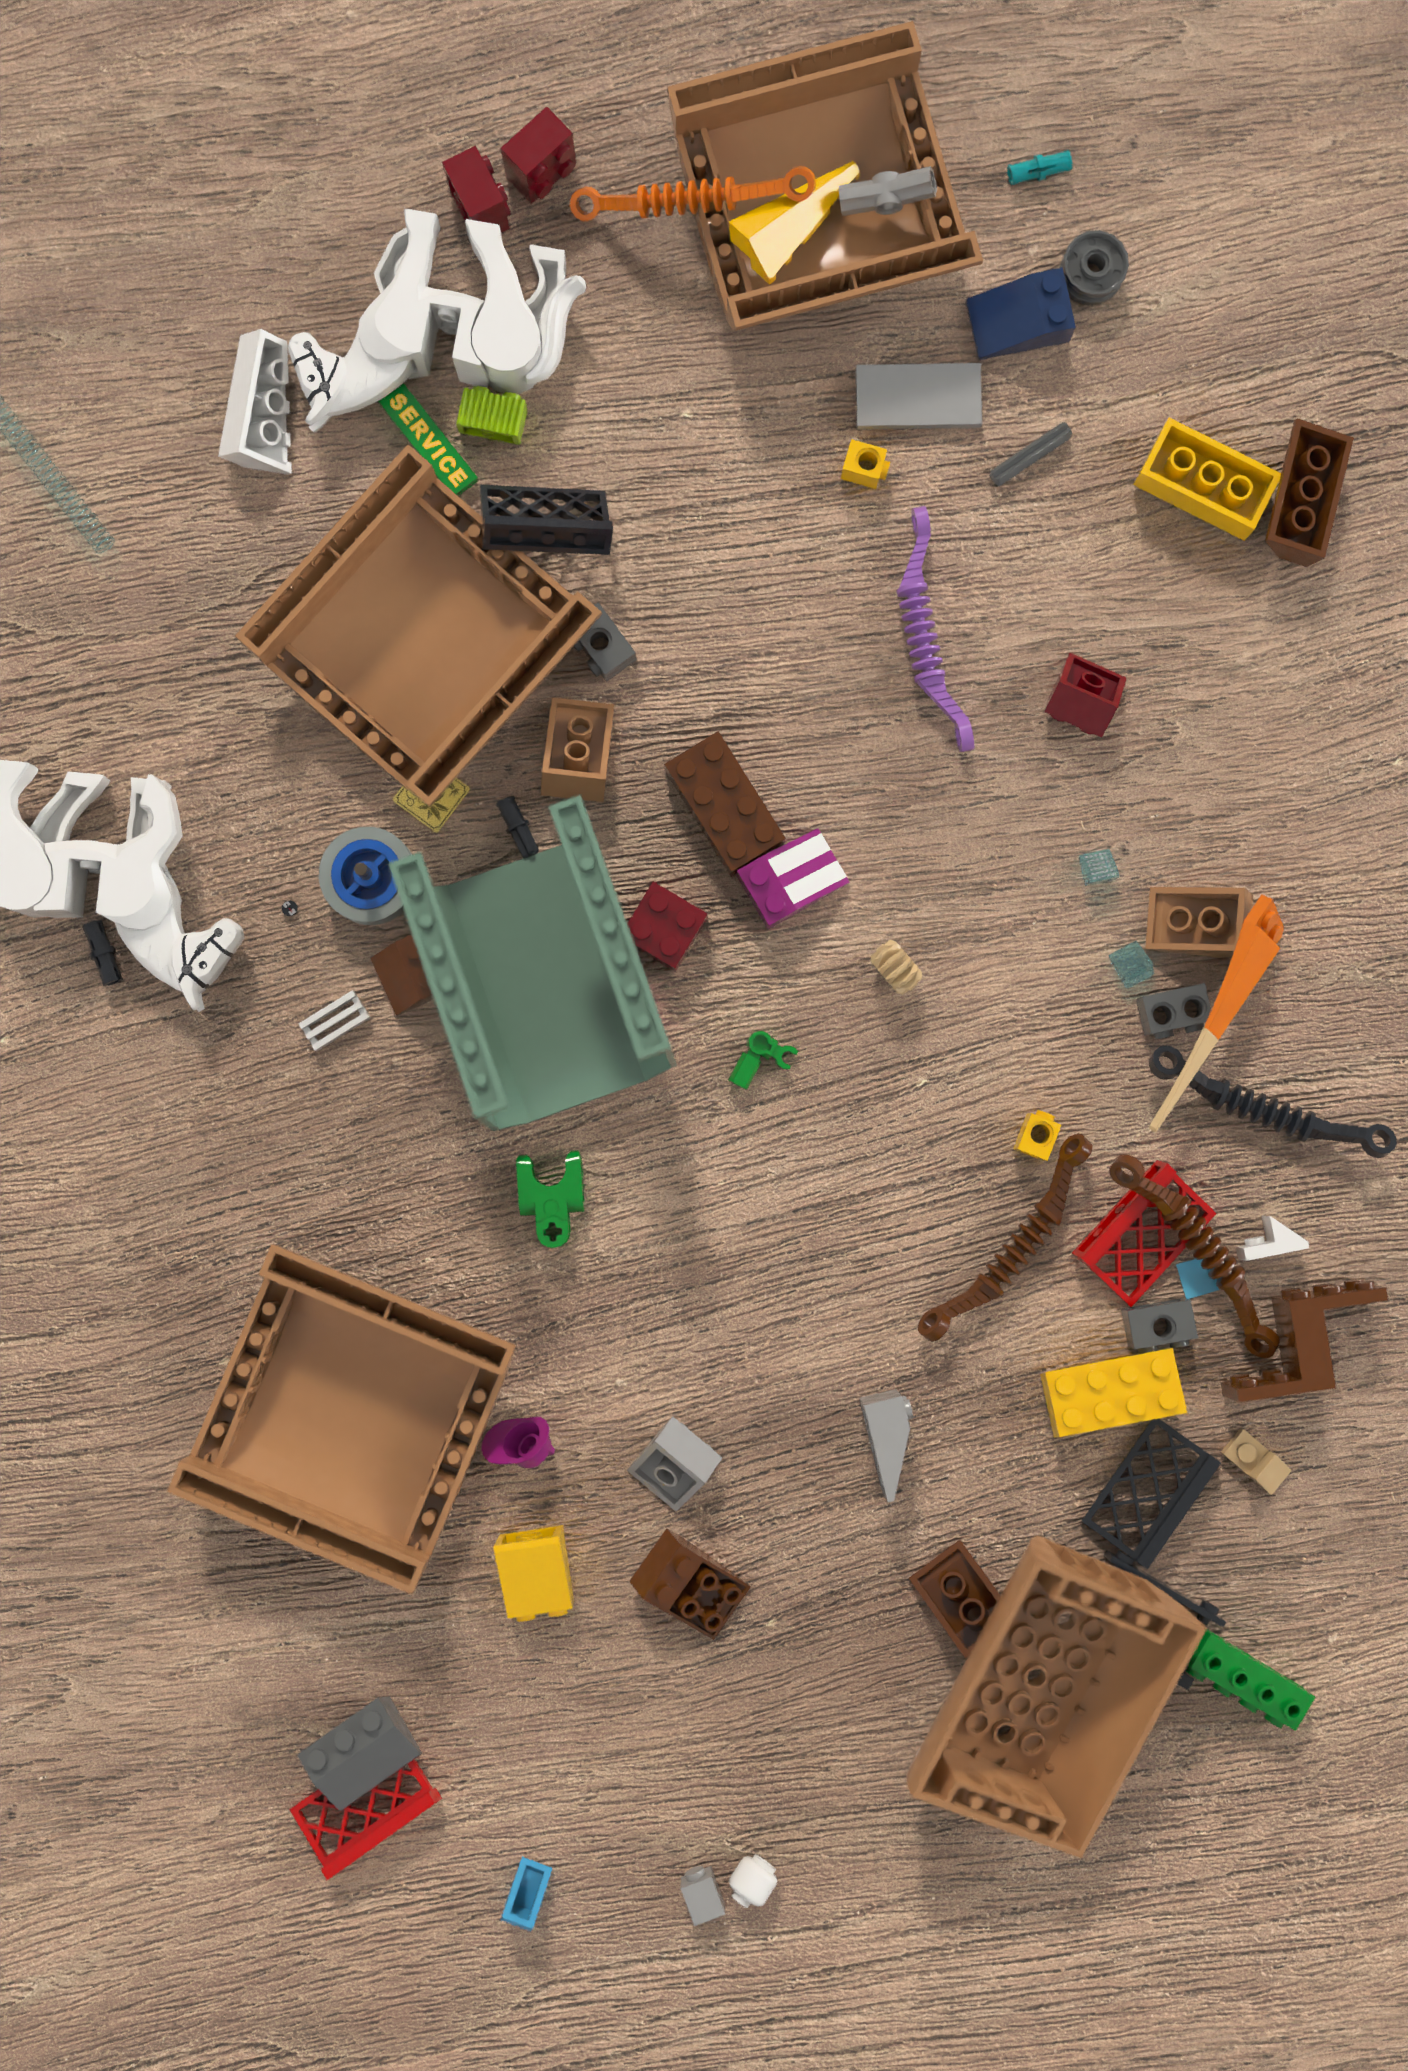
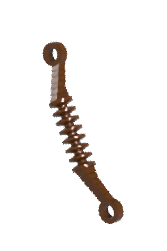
M1077 1133L1068 1137L1063 1142L1059 1150L1058 1162L1050 1189L1041 1201L1037 1202L1034 1206L1039 1216L1026 1215L1031 1226L1028 1227L1021 1223L1018 1225L1023 1236L1021 1237L1013 1233L1010 1235L1015 1245L1014 1247L1005 1243L1002 1245L1007 1255L1006 1257L997 1253L994 1255L999 1265L994 1266L989 1263L986 1265L991 1275L986 1276L979 1273L977 1280L973 1283L974 1285L967 1292L954 1297L952 1300L936 1308L928 1310L922 1316L918 1324V1331L924 1338L931 1342L941 1339L950 1327L951 1318L981 1306L983 1303L990 1302L991 1299L994 1300L1000 1296L1002 1297L1004 1291L999 1284L1001 1282L1010 1286L1013 1284L1007 1274L1010 1272L1019 1276L1021 1273L1016 1267V1263L1018 1262L1025 1266L1029 1264L1024 1257V1253L1035 1256L1037 1253L1032 1244L1036 1243L1041 1246L1045 1244L1040 1234L1044 1233L1049 1236L1053 1234L1048 1224L1060 1226L1073 1168L1084 1163L1093 1149L1092 1143L1086 1137Z
M1126 1154L1119 1155L1109 1169L1113 1181L1156 1203L1165 1221L1173 1220L1170 1228L1174 1231L1180 1230L1178 1238L1182 1241L1187 1240L1186 1248L1188 1250H1195L1193 1257L1196 1260L1203 1259L1201 1267L1205 1270L1210 1269L1209 1277L1217 1279L1216 1286L1220 1290H1224L1233 1301L1246 1336L1244 1340L1246 1348L1257 1357H1272L1280 1344V1339L1272 1329L1260 1325L1255 1307H1253L1252 1298H1250L1249 1289H1247L1246 1280H1244L1245 1269L1241 1265L1235 1266L1237 1259L1235 1256H1228L1229 1249L1226 1246L1219 1247L1222 1241L1220 1237H1212L1214 1233L1212 1227L1204 1228L1206 1224L1205 1218H1196L1199 1213L1197 1208L1192 1207L1188 1209L1191 1204L1188 1197L1170 1191V1189L1165 1187L1163 1188V1186L1145 1178L1144 1166L1137 1158ZM1121 1167L1130 1170L1133 1175H1128ZM1256 1338L1262 1339L1268 1345L1260 1343Z

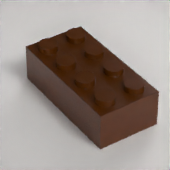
M719 731L664 764L667 776L731 877L737 874V870L785 844V836Z

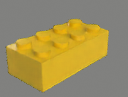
M1168 418L1133 485L1245 541L1255 530L1280 480L1281 473Z
M1173 1348L1040 1374L1054 1438L1187 1413Z

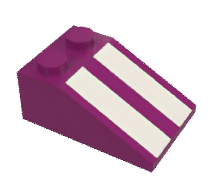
M818 828L761 856L737 870L736 874L768 930L850 883Z

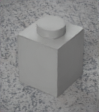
M697 1866L689 1869L685 1876L681 1877V1891L694 1926L725 1915V1902L712 1866L706 1868Z

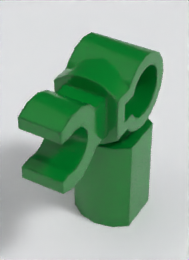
M756 1031L747 1038L748 1051L747 1053L742 1052L728 1081L747 1090L761 1064L760 1056L767 1060L771 1057L779 1068L789 1070L791 1066L783 1062L782 1055L784 1052L797 1055L798 1051L792 1046L786 1045L781 1047L777 1045L778 1040L770 1037L768 1033Z

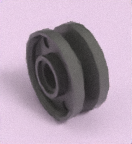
M1101 230L1087 231L1075 237L1069 244L1059 267H1063L1069 297L1075 302L1084 305H1100L1110 300L1120 289L1129 268V260L1123 243L1113 234ZM1087 265H1096L1100 272L1091 271Z

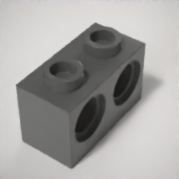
M1205 983L1136 999L1144 1036L1154 1034L1155 1040L1174 1036L1173 1030L1185 1027L1186 1033L1203 1030L1204 1023H1206L1211 1012ZM1187 1001L1193 1002L1197 1007V1014L1194 1018L1187 1016L1184 1011V1005ZM1156 1008H1161L1166 1013V1021L1163 1025L1156 1023L1153 1018V1012Z

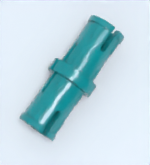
M1065 150L1064 152L1044 157L1042 154L1035 155L1032 160L1007 165L1008 181L1012 186L1016 183L1032 179L1042 181L1048 175L1072 171L1071 153L1069 150Z

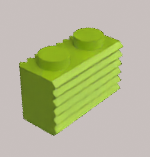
M473 386L472 389L466 387L463 390L456 422L458 432L520 445L527 415L526 401L518 394L512 392H504L503 395L491 393L489 389L482 386Z

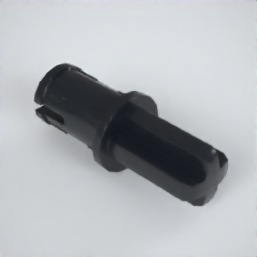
M509 796L497 802L496 806L499 808L508 827L506 832L511 834L521 857L528 858L537 854L539 849L528 828L530 823L528 820H524L515 797Z

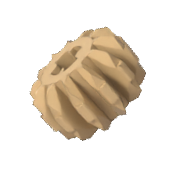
M889 940L882 944L870 956L872 964L898 994L903 995L907 991H911L922 979L921 970L896 941Z

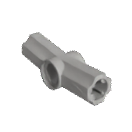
M931 166L902 174L894 171H885L876 174L872 180L839 185L842 216L875 211L882 215L894 214L899 212L905 204L936 197L937 192L936 179Z

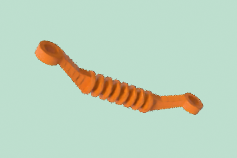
M797 166L792 168L784 178L777 180L735 184L734 178L730 176L726 178L725 187L723 188L719 178H714L712 189H710L707 179L701 180L700 190L697 189L694 180L689 181L687 191H685L681 181L676 183L675 192H673L670 183L664 184L663 193L660 192L658 184H652L651 194H648L645 185L638 186L637 194L601 195L596 189L585 186L572 194L570 209L573 215L581 221L593 220L600 214L601 210L639 211L640 217L645 219L649 217L650 208H652L655 217H660L662 207H664L667 216H672L674 206H676L679 215H684L687 204H689L691 213L697 214L699 203H701L704 213H709L711 202L714 203L716 211L721 212L723 201H726L729 211L736 209L737 201L785 193L793 201H804L813 194L816 188V178L809 168ZM802 175L807 179L808 188L805 192L799 193L792 188L793 176ZM587 195L592 199L594 204L592 212H584L580 208V196Z

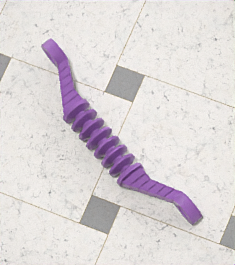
M925 506L912 508L911 517L917 541L901 585L896 590L899 597L908 598L899 604L901 609H910L909 612L902 615L903 621H912V624L904 628L905 633H915V636L907 640V644L918 647L909 652L910 657L920 658L919 661L912 664V669L922 670V673L916 675L914 680L954 723L959 751L974 750V736L971 723L946 691L945 670L934 668L940 665L943 660L941 657H932L933 654L940 651L939 645H930V642L936 640L938 635L937 633H927V630L935 626V621L924 619L932 615L933 611L930 608H922V606L930 602V597L920 596L921 593L928 590L927 583L924 582L921 566L931 536L927 508Z

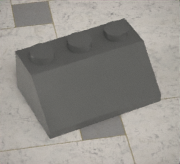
M378 1697L301 1751L297 1756L312 1783L342 1811L420 1756L422 1751L390 1697Z

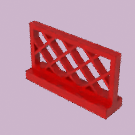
M1156 1160L1145 1172V1178L1163 1186V1188H1166L1173 1181L1179 1187V1194L1182 1196L1187 1195L1191 1199L1190 1205H1197L1205 1212L1201 1216L1206 1220L1205 1226L1217 1214L1176 1174V1171L1168 1163ZM1129 1190L1072 1252L1080 1262L1084 1263L1130 1307L1139 1300L1186 1248L1185 1244L1187 1240H1179L1175 1246H1165L1164 1229H1171L1170 1224H1164L1162 1212L1158 1208V1224L1143 1225L1142 1213L1148 1207L1157 1206L1156 1203L1149 1201V1199L1132 1190ZM1158 1229V1247H1143V1230ZM1136 1230V1248H1121V1236L1126 1231ZM1143 1252H1158V1264L1154 1269L1143 1270ZM1137 1253V1270L1121 1271V1254ZM1105 1254H1115V1271L1103 1272L1096 1263ZM1137 1275V1287L1128 1296L1122 1290V1276ZM1115 1276V1283L1109 1277Z
M415 1759L407 1764L411 1770L405 1769L404 1766L396 1772L398 1776L395 1791L378 1788V1785L369 1791L371 1796L368 1810L351 1807V1805L342 1810L344 1811L341 1829L324 1826L328 1808L339 1809L332 1802H329L330 1800L326 1796L324 1801L318 1800L317 1798L323 1795L319 1789L290 1809L291 1814L321 1862L323 1868L320 1870L327 1881L442 1799L437 1788H432ZM403 1774L415 1776L422 1789L414 1795L401 1793ZM377 1793L393 1796L391 1811L387 1814L373 1811ZM399 1798L407 1799L397 1806ZM308 1804L322 1806L319 1824L308 1822L301 1809ZM350 1812L366 1816L362 1832L357 1833L346 1830ZM372 1817L379 1818L376 1822L371 1824ZM312 1829L318 1830L317 1836ZM323 1831L340 1835L337 1849L327 1855L321 1845ZM345 1836L352 1837V1839L344 1844Z

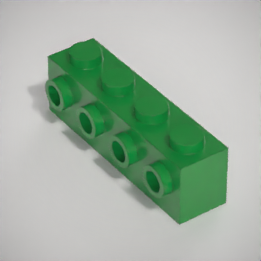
M1208 1629L1204 1632L1187 1664V1673L1201 1682L1205 1678L1210 1679L1214 1682L1212 1687L1228 1698L1232 1693L1240 1697L1238 1703L1251 1712L1256 1713L1258 1709L1265 1712L1264 1718L1280 1729L1285 1724L1296 1731L1316 1698L1301 1685Z

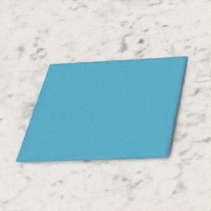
M1193 1259L1176 1264L1187 1299L1220 1290L1216 1286L1217 1279H1211L1208 1275L1210 1269L1205 1270L1201 1267L1203 1259Z

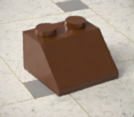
M413 934L393 942L370 958L396 1016L434 999Z

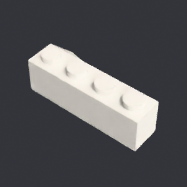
M262 329L240 335L218 457L245 468L292 474L291 462H288L287 447L291 446L290 433H287L286 414H290L289 401H286L285 384L289 383L287 341Z

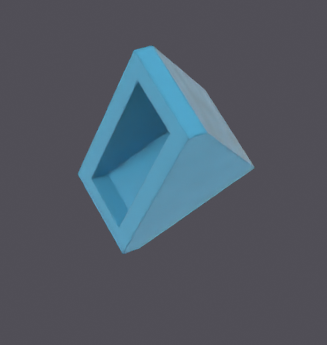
M525 1857L521 1858L501 1916L502 1921L532 1932L552 1872L551 1867Z

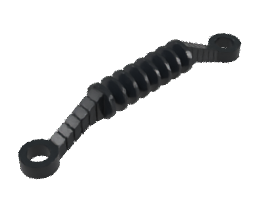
M1165 1045L1157 1048L1151 1055L1149 1067L1156 1077L1169 1080L1175 1076L1179 1077L1187 1061L1183 1059L1182 1054L1176 1048ZM1159 1057L1169 1058L1173 1063V1068L1163 1067L1160 1064ZM1199 1070L1189 1083L1192 1089H1195L1196 1092L1212 1104L1213 1109L1219 1110L1226 1103V1113L1230 1115L1238 1107V1118L1243 1119L1250 1112V1122L1254 1124L1262 1116V1127L1267 1128L1274 1121V1131L1280 1132L1284 1125H1286V1135L1291 1137L1298 1130L1297 1137L1302 1142H1305L1308 1138L1360 1143L1363 1150L1374 1158L1387 1156L1397 1145V1138L1394 1132L1383 1124H1374L1371 1127L1339 1125L1338 1123H1330L1317 1118L1316 1113L1313 1111H1308L1301 1118L1302 1108L1299 1106L1295 1107L1290 1114V1103L1284 1102L1277 1109V1098L1273 1097L1266 1105V1094L1260 1093L1256 1100H1253V1089L1249 1088L1242 1096L1241 1085L1237 1084L1232 1091H1229V1080L1216 1081L1208 1078ZM1372 1135L1380 1136L1385 1142V1147L1377 1146L1373 1142Z

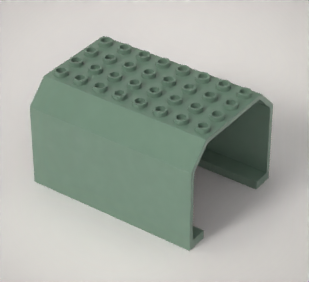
M581 795L549 806L562 845L534 854L528 858L517 860L450 885L433 887L421 852L388 863L474 1117L492 1131L540 1120L646 1082L677 1066Z

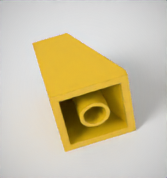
M563 1525L500 1534L493 1547L508 1619L516 1618L517 1622H525L535 1619L536 1614L548 1613L549 1617L567 1614L568 1609L573 1608L574 1596Z

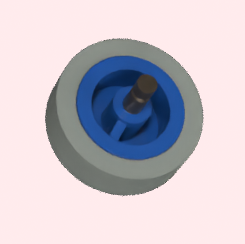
M358 827L348 830L336 837L322 856L319 866L321 891L329 905L350 921L363 925H379L389 922L400 916L404 912V908L388 863L410 856L412 853L399 838L384 829Z

